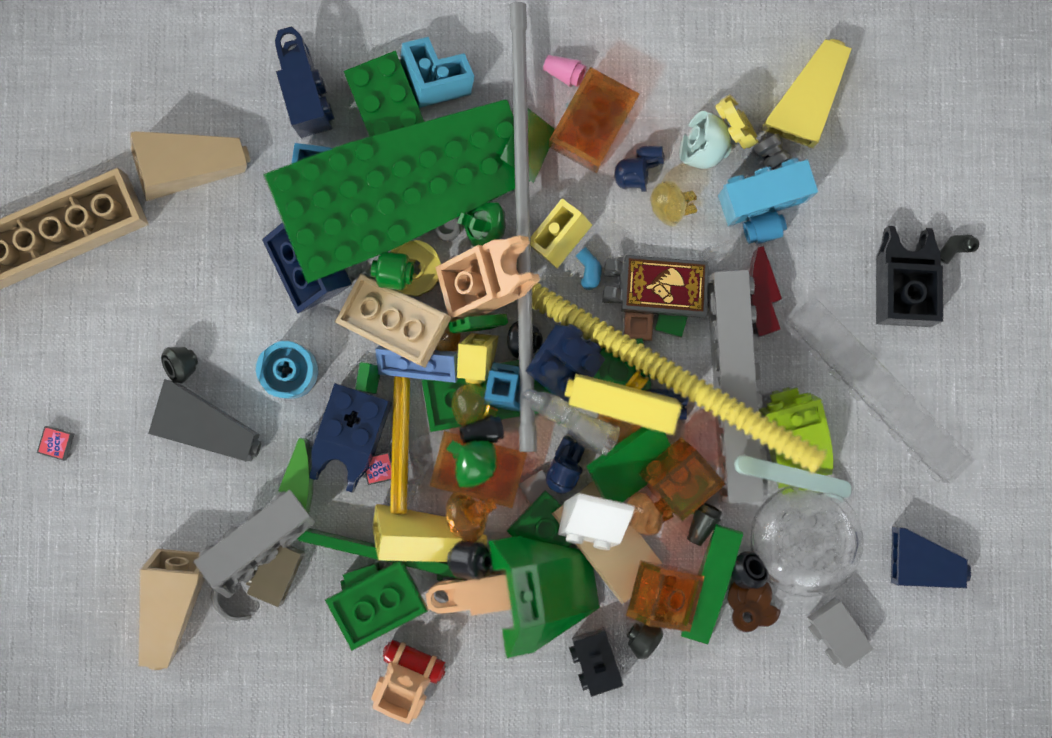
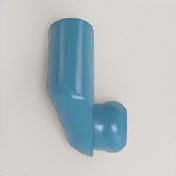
M585 247L576 255V258L585 266L581 285L586 290H592L601 282L602 266Z

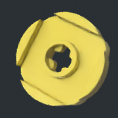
M729 94L721 99L720 103L715 105V108L723 120L726 119L731 127L728 128V131L736 143L739 142L743 149L751 148L759 143V140L756 139L757 134L744 111L736 110L735 106L738 103Z
M414 240L390 251L406 254L410 262L415 263L417 261L420 263L418 268L421 271L419 274L414 273L412 283L407 284L403 290L397 291L408 296L420 297L430 292L437 285L439 279L435 267L439 266L441 262L437 252L429 244L420 240Z

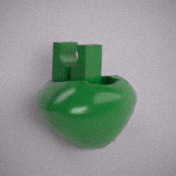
M488 202L467 213L461 212L457 222L464 225L467 237L474 247L477 245L482 246L492 240H501L506 229L505 212L498 202Z
M452 440L446 448L448 452L453 454L452 457L456 460L455 473L459 487L472 488L487 482L493 476L497 464L496 450L493 443L475 441L463 446Z

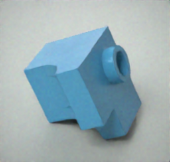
M493 362L492 369L489 371L485 393L486 406L520 411L518 366Z

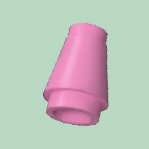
M548 55L544 62L543 70L569 87L573 85L579 87L584 79L586 66L581 64L580 60Z

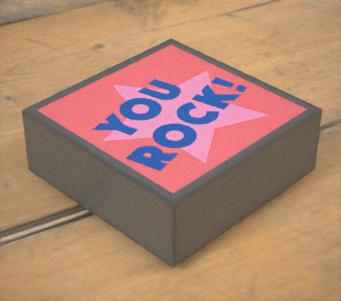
M44 426L37 453L63 461L67 460L75 433Z
M390 452L373 455L369 469L365 472L368 485L391 480L392 457Z

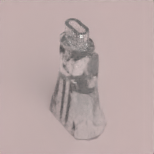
M527 389L523 394L522 398L531 403L530 408L533 411L559 425L586 450L607 455L615 446L619 437L620 427L580 412L559 396L546 392H536L533 389Z

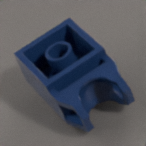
M292 26L278 30L275 38V47L282 70L276 71L291 126L300 138L332 130L330 121L335 118L330 103H328L326 96L323 97V94L327 93L326 86L319 70L314 68L307 45L304 43L300 33ZM286 34H292L297 38L285 42L282 47L281 40Z
M334 383L311 450L312 468L309 478L318 480L321 472L329 462L335 459L340 460L345 464L348 471L346 491L355 492L359 480L369 469L372 457L375 455L392 402ZM358 412L357 417L361 418L360 423L354 424L352 427L349 417Z

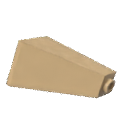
M130 132L131 152L145 201L244 173L247 163L250 162L248 149L246 146L241 145L240 138Z
M156 549L140 569L139 666L148 667L151 670L167 669L174 659L205 580V577L194 563V560L200 557V552Z

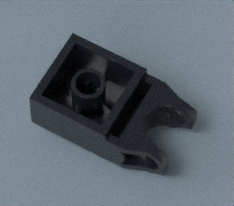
M886 227L883 231L882 243L876 255V324L932 327L943 322V266H941V253L935 240L933 228H926V230L921 231L916 250L909 251L901 244L896 227Z

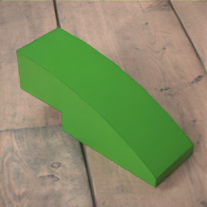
M299 438L278 491L286 493L288 490H291L309 513L314 480L309 478L312 468V453L309 440Z

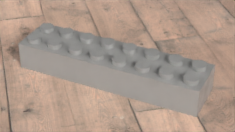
M749 270L713 272L708 277V309L714 389H721L722 394L728 393L729 398L735 397L737 403H745L746 408L752 407L753 412L756 413L759 408H762V395L756 388V380L760 379L759 363H755L754 351H758V336L753 334L752 323H756V307L751 306L750 294H754L755 290L754 278L749 277ZM718 415L715 418L721 501L726 503L763 502L764 495L768 494L767 480L739 473L735 468V460L739 456H749L766 461L765 450L760 449V439H752L753 435L744 434L745 430H737L736 425L730 426L728 420L722 421L721 416Z

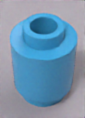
M774 210L750 217L747 222H743V230L749 244L755 242L758 245L783 237V231L787 230L784 216L782 214L778 215L777 211Z

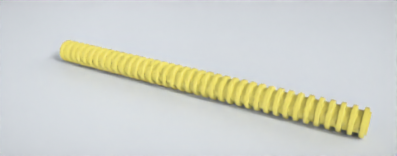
M540 283L532 287V308L534 310L539 309L541 314L547 313L548 318H554L556 323L561 322L563 326H568L569 324L576 326L583 332V339H591L590 341L598 344L602 349L605 348L607 353L613 352L614 357H620L622 362L628 361V365L631 367L635 365L637 371L643 370L644 375L650 374L651 379H658L659 384L663 385L665 383L666 388H674L676 394L680 392L683 398L689 397L690 402L694 403L696 401L698 407L704 406L705 411H712L713 416L717 417L719 415L722 421L728 420L730 426L736 425L737 430H745L744 434L753 435L752 439L754 440L760 439L762 445L767 443L769 449H777L776 453L779 455L781 453L785 454L786 459L792 458L795 464L799 462L802 464L801 468H809L811 474L817 472L826 457L824 449L819 451L817 445L811 446L809 445L810 441H802L800 435L795 437L793 431L789 430L787 432L784 426L778 427L776 421L770 422L769 417H761L759 411L754 413L752 407L746 408L745 403H737L735 397L731 399L728 393L722 394L721 389H713L714 385H707L706 380H698V376L695 374L691 376L690 371H683V367L680 365L676 367L673 361L667 362V358L664 356L661 358L658 352L652 353L651 348L645 349L644 344H637L635 339L630 340L629 335H622L620 330L614 331L615 328L613 326H607L605 321L600 322L598 317L592 318V314L589 312L585 314L584 309H578L576 304L570 305L569 300L563 301L562 296H556V293L553 291L549 292L547 287L542 288Z

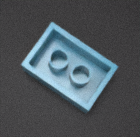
M798 158L783 162L782 167L772 170L771 167H765L755 171V175L745 179L744 175H739L727 180L728 184L723 186L724 188L718 194V198L727 226L729 227L748 221L750 217L806 203L818 193V189L808 159L799 162Z

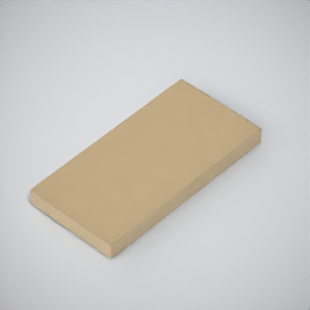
M360 273L335 323L426 368L452 317L395 289L380 288L376 280Z
M594 481L578 492L602 499ZM563 505L552 513L559 524ZM631 522L628 524L621 543L610 547V550L594 548V543L583 541V544H576L621 604L628 601L666 568Z

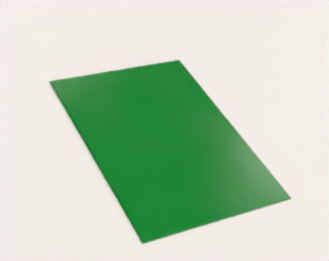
M527 108L529 180L534 183L557 130ZM513 129L500 159L515 169Z

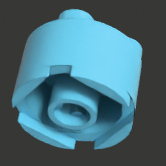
M279 341L269 346L258 357L256 376L262 387L272 396L296 399L307 395L314 387L318 377V365L315 356L305 347L290 341ZM289 366L293 368L292 374L287 376L282 372L283 367Z

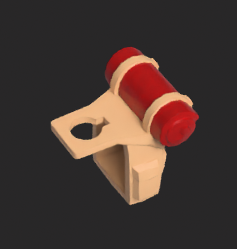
M392 639L385 645L383 650V661L388 663L385 676L378 679L371 698L373 700L372 708L391 718L410 724L413 719H417L425 704L426 696L424 692L426 687L429 686L430 682L436 684L445 675L446 662L438 659L435 655L431 656L410 647L405 642Z

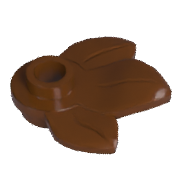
M735 582L731 584L727 600L733 609L732 622L739 631L745 633L752 632L758 626L769 627L778 620L781 611L777 607L770 605L772 589L768 582L757 589H744ZM743 613H748L751 616L749 623L743 620Z

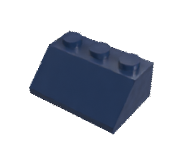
M283 223L262 239L297 314L337 296L352 285L345 269L307 283Z

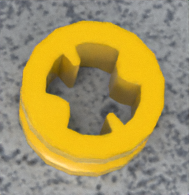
M636 371L625 386L641 390L649 380V377L641 376V371Z

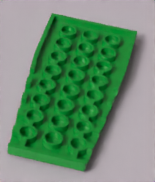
M506 99L345 143L263 174L306 282H312L388 252L459 217L461 212L467 213L514 190L515 169L500 159L514 129V116Z

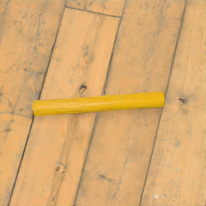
M395 376L393 389L390 511L393 514L399 515L406 514L410 378Z

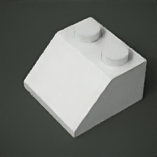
M578 493L564 501L558 535L565 536L567 542L583 544V541L594 543V548L610 550V547L621 543L635 506Z

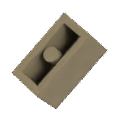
M290 545L285 548L280 546L277 549L278 554L269 564L259 565L257 570H254L255 576L246 583V585L250 586L247 591L248 595L276 607L284 603L305 554L304 551Z

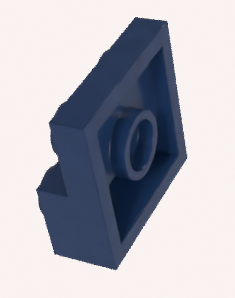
M556 324L525 372L563 403L569 404L570 397L565 396L568 380H574L575 374L594 378L604 363L605 358L600 355L602 351L600 346L589 340L585 342L581 338L583 332L572 324L568 326Z

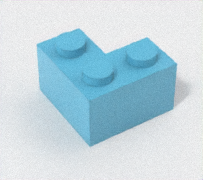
M429 37L402 43L400 63L419 108L471 95L474 74L465 53L438 60Z

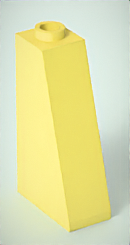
M825 39L766 119L761 130L771 134H779L782 138L814 148L820 140L852 48L846 47L845 43L840 40Z
M575 374L574 380H568L565 396L570 397L569 405L674 435L681 408L676 398L580 374Z
M375 505L372 530L378 560L447 562L449 551L460 541L481 542L487 546V536L483 535L480 523L408 509L406 514L398 515L391 513L390 506Z

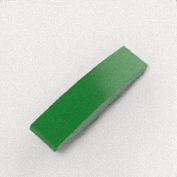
M718 524L715 525L698 572V580L681 629V637L708 645L729 585L743 532Z

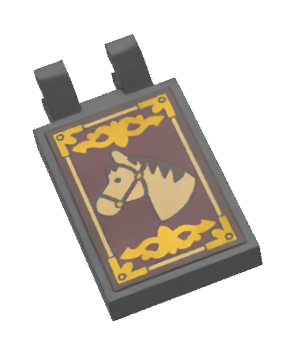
M625 255L624 263L615 259H606L604 276H620L619 288L605 286L602 303H622L621 312L705 318L707 316L709 262Z

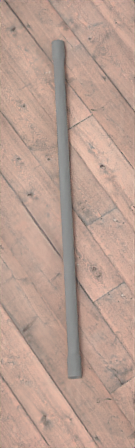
M514 2L510 4V29L512 32L516 236H526L530 241L525 251L517 259V271L521 275L531 272L526 68L527 9L525 3ZM531 288L525 296L518 299L520 452H537L534 378L525 372L533 360Z

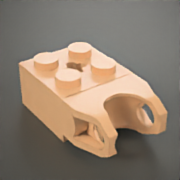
M519 235L506 240H492L482 246L477 245L435 267L447 313L452 317L451 320L486 315L525 296L540 281L539 274L529 272L519 275L517 271V259L530 244L528 237Z
M489 569L487 574L480 580H461L457 578L436 582L426 593L427 607L436 613L470 610L471 616L511 609L505 569L492 572ZM440 590L446 592L448 601L444 603L438 602L435 599L434 592Z

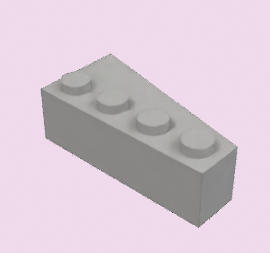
M288 490L286 493L281 492L272 498L271 504L266 508L251 513L247 518V522L239 528L234 527L223 535L224 539L219 543L204 548L199 553L200 557L194 560V563L213 590L230 598L236 592L233 587L237 583L242 581L247 583L255 576L253 572L258 565L269 564L278 554L277 549L280 546L283 548L288 547L315 524V521L291 490Z

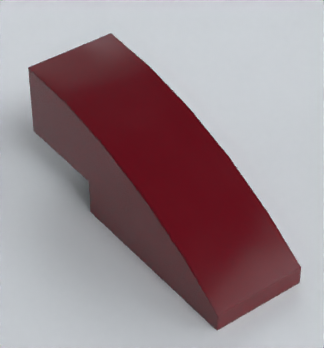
M761 246L753 252L749 268V277L754 278L755 285L754 294H750L751 306L756 307V323H752L753 334H757L758 338L781 330L772 304L780 301L782 297L765 248Z

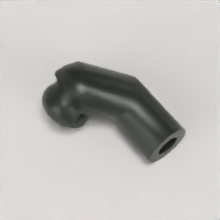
M968 234L951 236L940 250L941 262L948 264L956 253L975 252L979 248V240Z

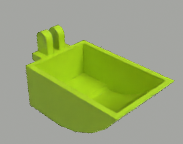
M789 387L783 388L781 392L778 390L772 391V394H770L771 402L767 404V407L759 409L761 417L767 416L770 422L776 421L778 427L784 426L785 431H793L795 437L800 435L802 441L808 440L810 441L809 445H817L819 451L824 449L826 457L817 472L814 473L825 476L831 475L833 472V450L822 399L811 393L799 394L797 387L792 389ZM769 449L773 463L805 471L810 470L807 467L805 469L801 468L802 464L799 462L797 464L793 463L792 458L786 459L783 453L779 455L776 453L777 449ZM777 482L778 489L791 486Z

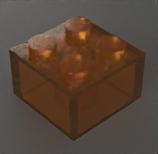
M640 560L626 616L648 626L690 632L705 576L681 567Z

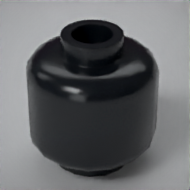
M460 541L454 545L447 556L449 569L455 577L460 579L480 580L487 574L492 565L490 552L487 546L481 542Z

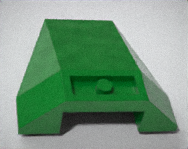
M517 536L489 541L493 570L505 569L514 625L502 629L506 658H514L536 652L600 608L594 568L579 549Z

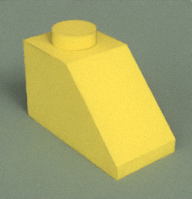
M471 333L459 343L457 378H464L467 383L478 384L489 377V371L492 369L498 345V335Z

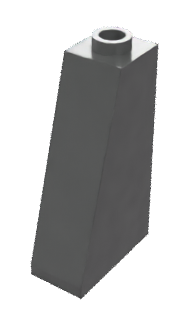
M164 379L148 434L243 461H252L253 457L258 456L261 448V441L258 440L259 433L180 383Z

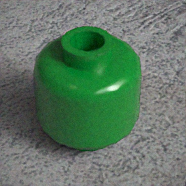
M385 252L378 257V260L372 261L371 277L376 278V283L380 288L403 290L407 284L412 283L414 263L410 262L406 254Z

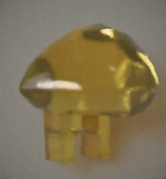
M662 181L652 191L650 197L652 210L656 217L667 226L673 227L682 220L683 216L697 212V208L693 203L688 205L690 201L697 200L696 194L693 191L682 193L675 182Z
M466 383L453 393L451 400L452 412L459 425L465 426L489 415L496 417L497 409L485 404L486 388L482 383Z

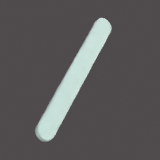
M739 456L735 460V468L742 474L841 498H847L851 495L852 488L848 481L817 473L811 474L809 471L749 456Z

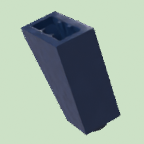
M892 526L891 583L898 586L967 588V581L969 582L971 579V567L967 559L906 528Z

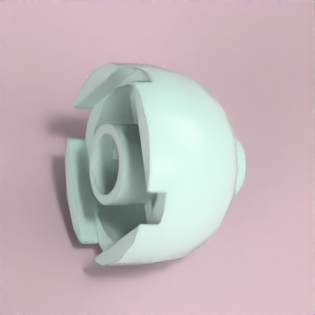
M700 111L688 125L692 127L689 137L683 135L679 150L680 160L692 167L708 169L720 163L723 158L728 157L732 144L730 143L731 138L728 126L723 119L712 113Z

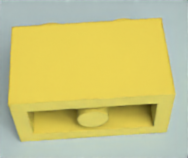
M561 199L530 237L531 247L558 268L591 228L592 224L579 210L564 199Z

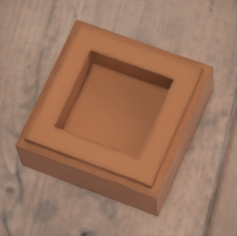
M625 312L624 335H629L630 340L643 338V341H652L653 314Z

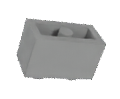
M835 598L807 617L812 624L808 627L817 641L821 639L828 647L825 653L834 665L839 663L844 668H848L874 649L842 602Z

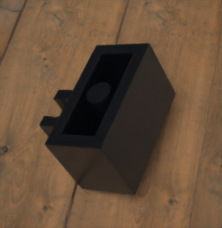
M604 627L572 638L574 646L569 647L574 664L580 662L583 673L578 674L583 691L589 689L590 695L593 697L624 686Z

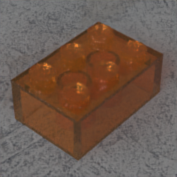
M590 67L549 139V148L597 174L634 109L640 93Z
M444 431L429 486L513 508L527 453L494 444L497 464L493 476L487 482L472 488L459 487L455 473L456 460L452 457L453 454L448 452L446 448L452 440L463 446L465 444L462 443L459 434Z

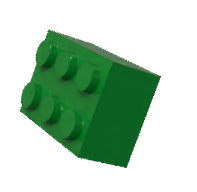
M396 50L343 71L369 137L424 122Z

